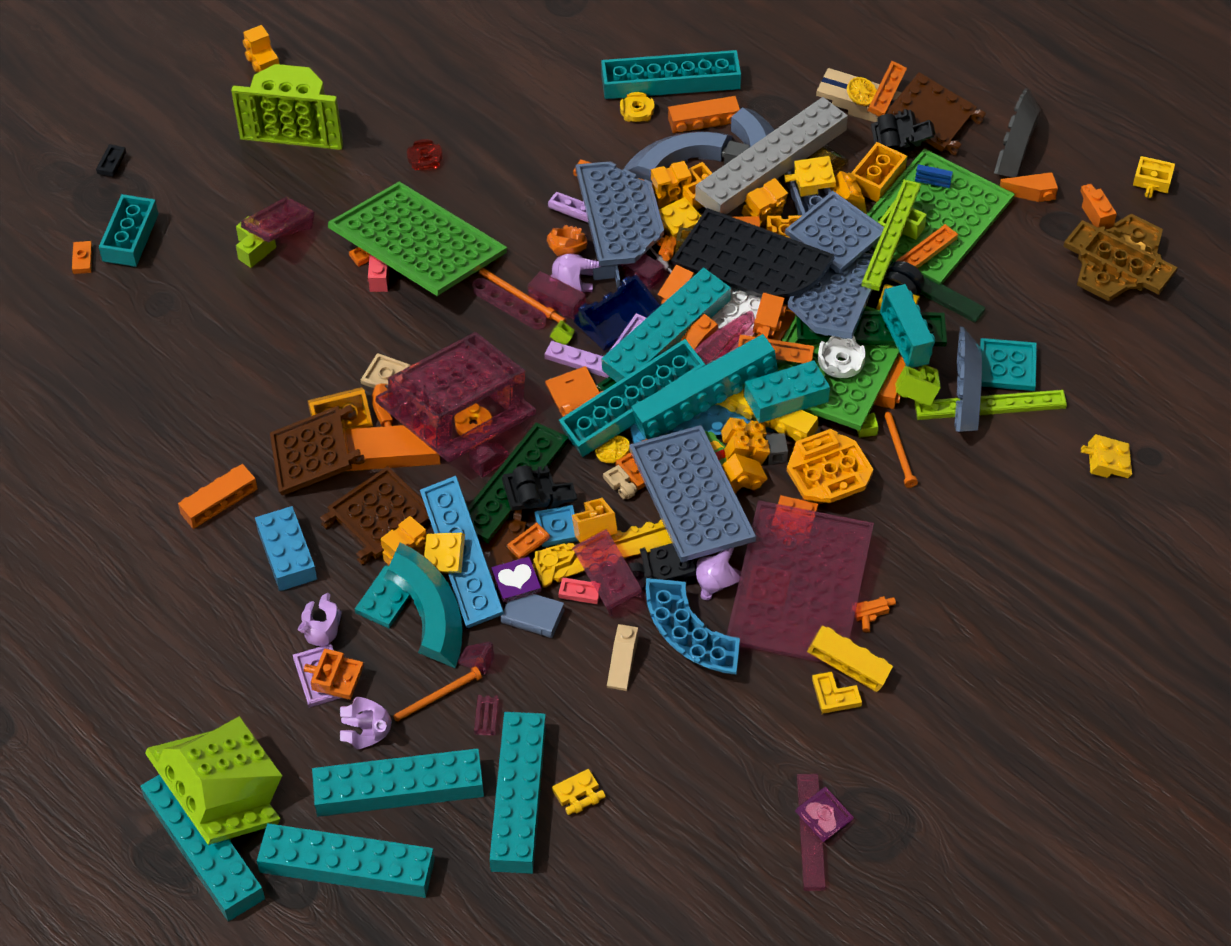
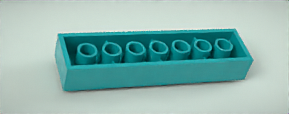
M737 50L601 60V75L605 99L626 98L627 94L632 92H642L646 96L734 90L740 89L741 71Z
M703 267L601 358L602 371L618 382L680 342L690 326L703 314L712 318L730 302L731 287Z
M764 334L634 404L631 408L637 428L645 439L659 437L666 431L673 430L684 421L691 420L695 415L707 411L713 405L722 403L733 394L740 393L744 389L745 381L768 375L778 370L774 348Z
M684 339L559 419L560 425L580 455L584 457L635 424L631 406L704 367L705 363L687 340Z
M504 712L490 850L491 872L533 874L546 733L545 714Z
M478 748L312 768L314 803L317 817L484 797Z
M160 774L140 786L144 799L228 922L265 900L261 885L230 840L227 839L208 845Z
M267 823L257 858L260 873L426 898L435 861L433 848L269 823Z

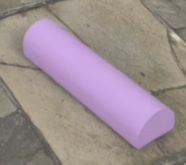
M556 192L548 201V208L588 223L583 201Z

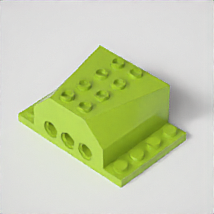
M274 64L255 74L250 87H232L231 92L241 140L342 150L343 140L337 96L325 95L323 81L309 67Z
M240 716L213 731L147 748L145 754L208 845L264 829L267 823L279 824L280 817L270 805V802L282 775Z

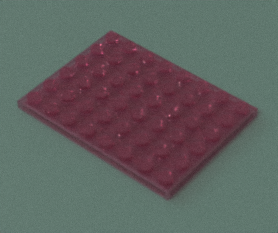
M758 500L752 525L756 541L748 543L727 636L740 638V646L825 663L808 653L807 650L822 625L832 628L840 636L850 639L874 523Z

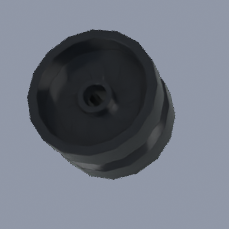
M896 261L889 266L879 293L881 295L885 284L894 287L906 284L912 294L918 295L925 285V280L919 269L912 264Z

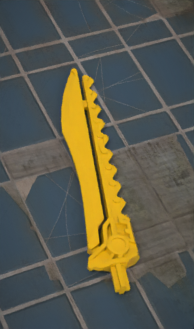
M662 520L656 524L646 522L641 528L631 526L627 532L617 530V534L609 538L596 539L591 543H580L579 545H574V543L566 545L564 543L535 551L532 566L540 583H542V587L545 588L551 585L553 580L561 582L562 578H567L596 566L640 555V549L644 547L647 553H651L650 549L671 544L672 541Z

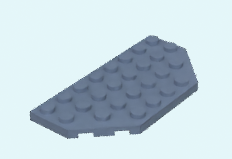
M612 162L576 164L575 170L599 266L635 263L664 236V227L652 183L646 179L643 181L637 178L636 174L626 169L621 170L617 168L616 164Z
M864 253L840 274L829 267L820 282L813 288L800 295L790 296L788 308L815 333L825 336H836L842 339H852L873 289L861 286L873 254Z

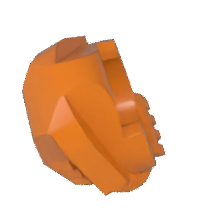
M564 225L563 229L553 228L547 235L548 245L557 256L580 254L582 250L586 249L588 240L585 234L581 233L582 228L568 227V225Z

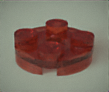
M417 140L411 148L409 146L407 149L408 162L414 170L437 168L442 160V149L438 143L436 145L432 140Z

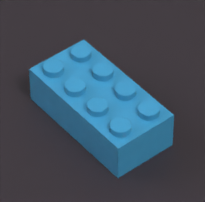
M293 506L255 517L257 530L279 591L317 580L315 566Z

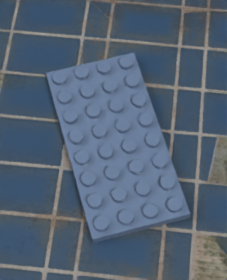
M702 425L629 445L632 457L681 562L756 541V535Z

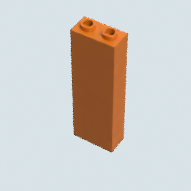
M438 423L345 429L349 453L360 449L361 455L365 457L364 463L351 464L352 469L347 471L384 469L387 466L389 468L440 465Z

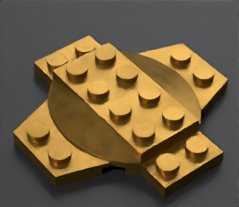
M1129 214L1114 223V227L1110 229H1105V226L1096 227L1082 220L1065 240L1063 246L1079 254L1078 260H1080L1082 267L1077 286L1107 301L1114 299L1128 289L1142 291L1146 288L1159 295L1175 275L1178 268L1162 260L1161 255L1157 253L1163 229L1133 214Z

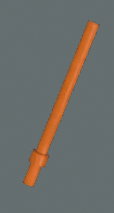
M485 268L479 270V274L539 310L546 318L553 319L558 323L560 320L566 323V319L557 314L553 308L544 306Z

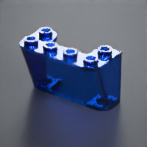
M637 274L633 277L628 276L621 281L622 285L617 288V291L613 294L610 292L605 295L601 302L598 303L596 301L589 305L587 303L583 304L578 308L579 312L574 316V323L602 350H606L615 344L636 313L647 318L660 307V304Z

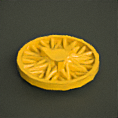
M862 77L851 79L847 85L849 98L861 106H869L877 91L874 84Z
M616 435L596 448V456L601 462L614 463L629 453V441L623 436Z

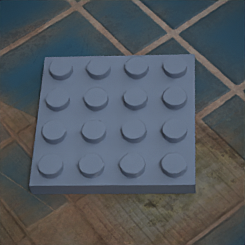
M832 191L786 228L785 234L793 240L834 254L835 259L830 267L840 274L879 241L884 227L839 194Z

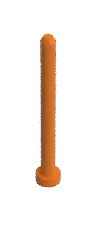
M886 412L884 416L905 475L904 484L907 488H912L918 484L917 477L912 475L893 416L890 412Z
M476 666L472 667L470 673L394 714V720L400 721L474 679L477 681L482 679L479 669Z

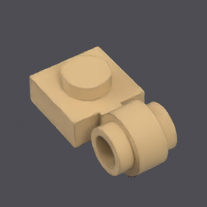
M619 465L603 473V479L613 490L620 488L618 493L623 500L635 496L637 492L636 486L632 482L628 483L630 482V476Z

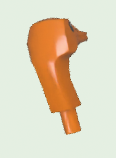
M383 383L374 387L372 405L381 426H392L393 419L387 409V404L404 398L407 395L405 391H399Z

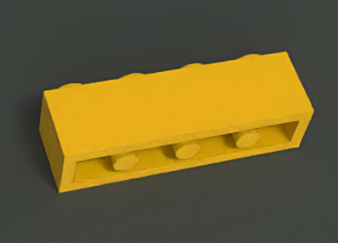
M823 625L816 633L807 650L811 655L875 692H878L884 685L893 667L884 658H878L868 649L859 647L851 639L842 637L832 628Z

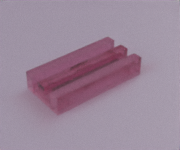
M478 695L474 727L475 735H495L498 696L490 698L488 695L486 697ZM482 703H485L483 729H479ZM493 703L491 730H488L489 704Z

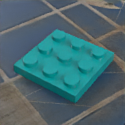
M981 338V386L1035 391L1037 343Z

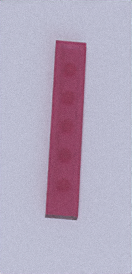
M797 774L799 808L819 793L818 774ZM799 816L803 890H825L822 840Z

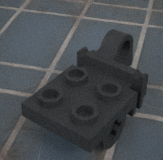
M904 109V113L898 111L897 115L883 114L877 118V122L871 124L874 144L879 142L896 151L910 147L911 143L916 147L920 146L922 141L933 138L935 135L934 124L930 120L917 124L915 113Z
M519 466L512 473L503 474L502 476L511 511L549 506V504L552 509L558 508L560 504L565 502L577 501L573 482L554 485L548 466H545L543 471L541 467L532 471L530 466Z
M672 543L650 549L651 554L647 553L645 547L641 548L643 565L634 562L625 567L630 593L645 590L646 578L687 583L688 577L696 575L694 560L681 562Z

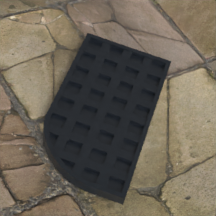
M707 208L671 262L672 265H678L695 274L704 267L728 286L762 298L763 293L790 298V296L800 295L818 284L835 257L832 253Z

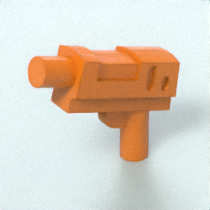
M665 235V238L661 237L657 241V245L661 246L658 254L662 255L664 261L672 259L678 239L671 235Z
M883 596L869 602L857 603L852 607L851 611L855 613L857 622L862 620V631L867 633L870 632V622L875 621L877 616L889 613V606L896 605L894 597L885 599Z

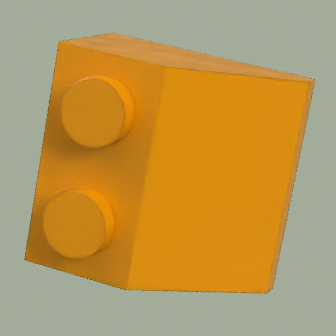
M840 171L835 176L836 187H830L831 192H836L867 214L865 200L861 193V188L857 184L856 177L852 173Z

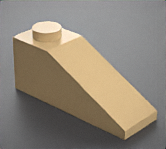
M618 624L607 688L627 691L638 643V627Z

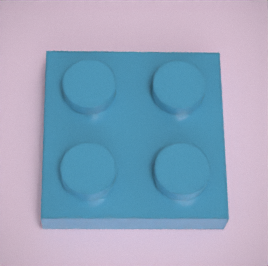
M573 505L535 511L536 523L550 535V539L544 542L542 547L578 541L574 534L572 515L575 514Z

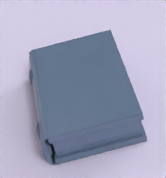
M529 592L515 595L509 598L504 614L501 615V623L553 638L564 613V603Z

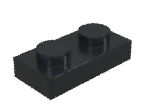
M109 144L96 168L97 174L114 177L126 154V147Z

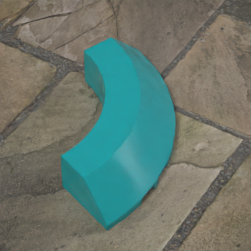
M400 542L385 578L397 584L405 592H408L414 600L423 627L418 653L456 668L462 646V620L455 595L446 579L428 559Z

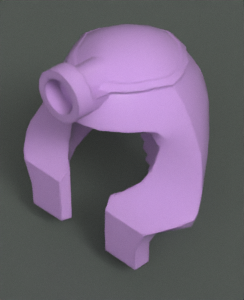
M564 254L554 261L550 282L552 284L566 283L580 293L592 292L593 284L582 283L580 274L592 276L593 268L601 266H599L598 261L582 258L580 255Z
M734 548L723 550L715 556L698 559L696 578L702 588L700 596L703 600H710L713 593L743 581L740 577L741 571L732 568L729 564Z
M329 593L322 595L319 602V608L325 611L327 620L320 622L313 619L314 601L306 604L301 615L302 623L299 625L298 631L304 633L307 642L315 646H327L337 636L342 612L338 609L336 603L330 602L331 595Z
M355 697L353 704L340 707L341 722L354 727H360L363 732L359 735L353 730H341L340 741L351 743L357 750L379 742L387 736L391 728L392 722L388 711L372 700Z

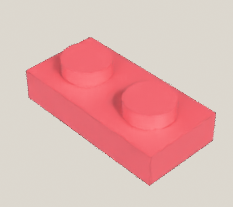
M562 578L558 596L561 599L598 604L601 584Z

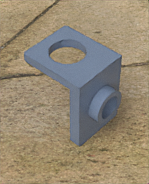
M618 265L593 268L594 280L615 278L617 291H620Z

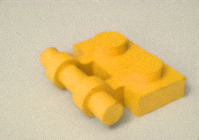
M589 769L552 786V791L561 806L570 803V806L565 808L567 815L577 814L583 811V808L591 804L594 806L599 803V800L606 797L603 790L596 793L593 792L599 789V784ZM585 795L587 796L586 798L580 801L577 800L580 797H583Z

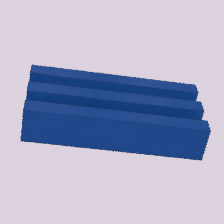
M918 164L915 181L950 188L953 171Z

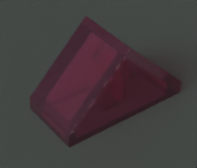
M489 641L466 646L458 663L470 669L476 666L480 673L486 674L494 660L493 643Z

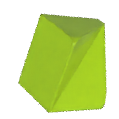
M560 320L549 337L557 343L567 345L573 337L575 330Z
M875 413L868 415L861 431L857 430L859 438L878 435V423Z

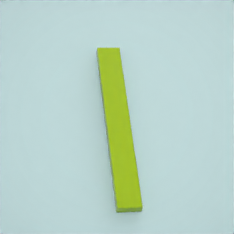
M903 180L862 280V287L880 290L921 188L920 183Z
M1064 390L981 396L979 415L1066 409L1067 402ZM960 399L933 400L931 406L922 405L915 401L917 420L955 417L956 400L960 401Z

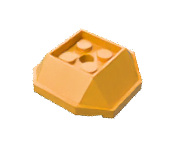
M828 429L796 441L787 465V472L804 500H811L821 504L824 502L832 503L864 491L873 475V468L855 440L840 435L832 429Z

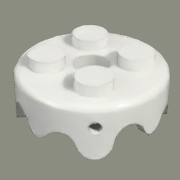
M854 335L852 339L831 336L826 343L823 341L820 343L818 363L821 369L832 377L849 378L857 375L863 369L865 364V348L863 345L859 346L856 343ZM842 357L843 359H846V360L840 361V360H838L837 358Z

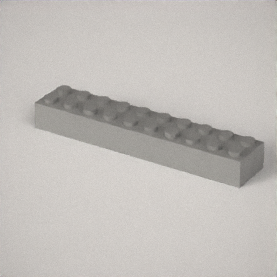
M824 97L820 98L696 184L695 200L706 209L709 208L727 215L745 202L748 193L756 188H762L765 183L774 178L778 179L794 167V161L808 158L846 131L848 115Z

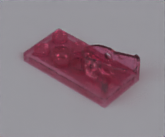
M286 196L242 220L241 228L262 238L264 241L270 242L281 235H291L298 231L310 230L313 225L314 211Z
M607 529L572 547L605 605L609 616L613 615L614 607L634 596L641 599L645 598L639 583Z

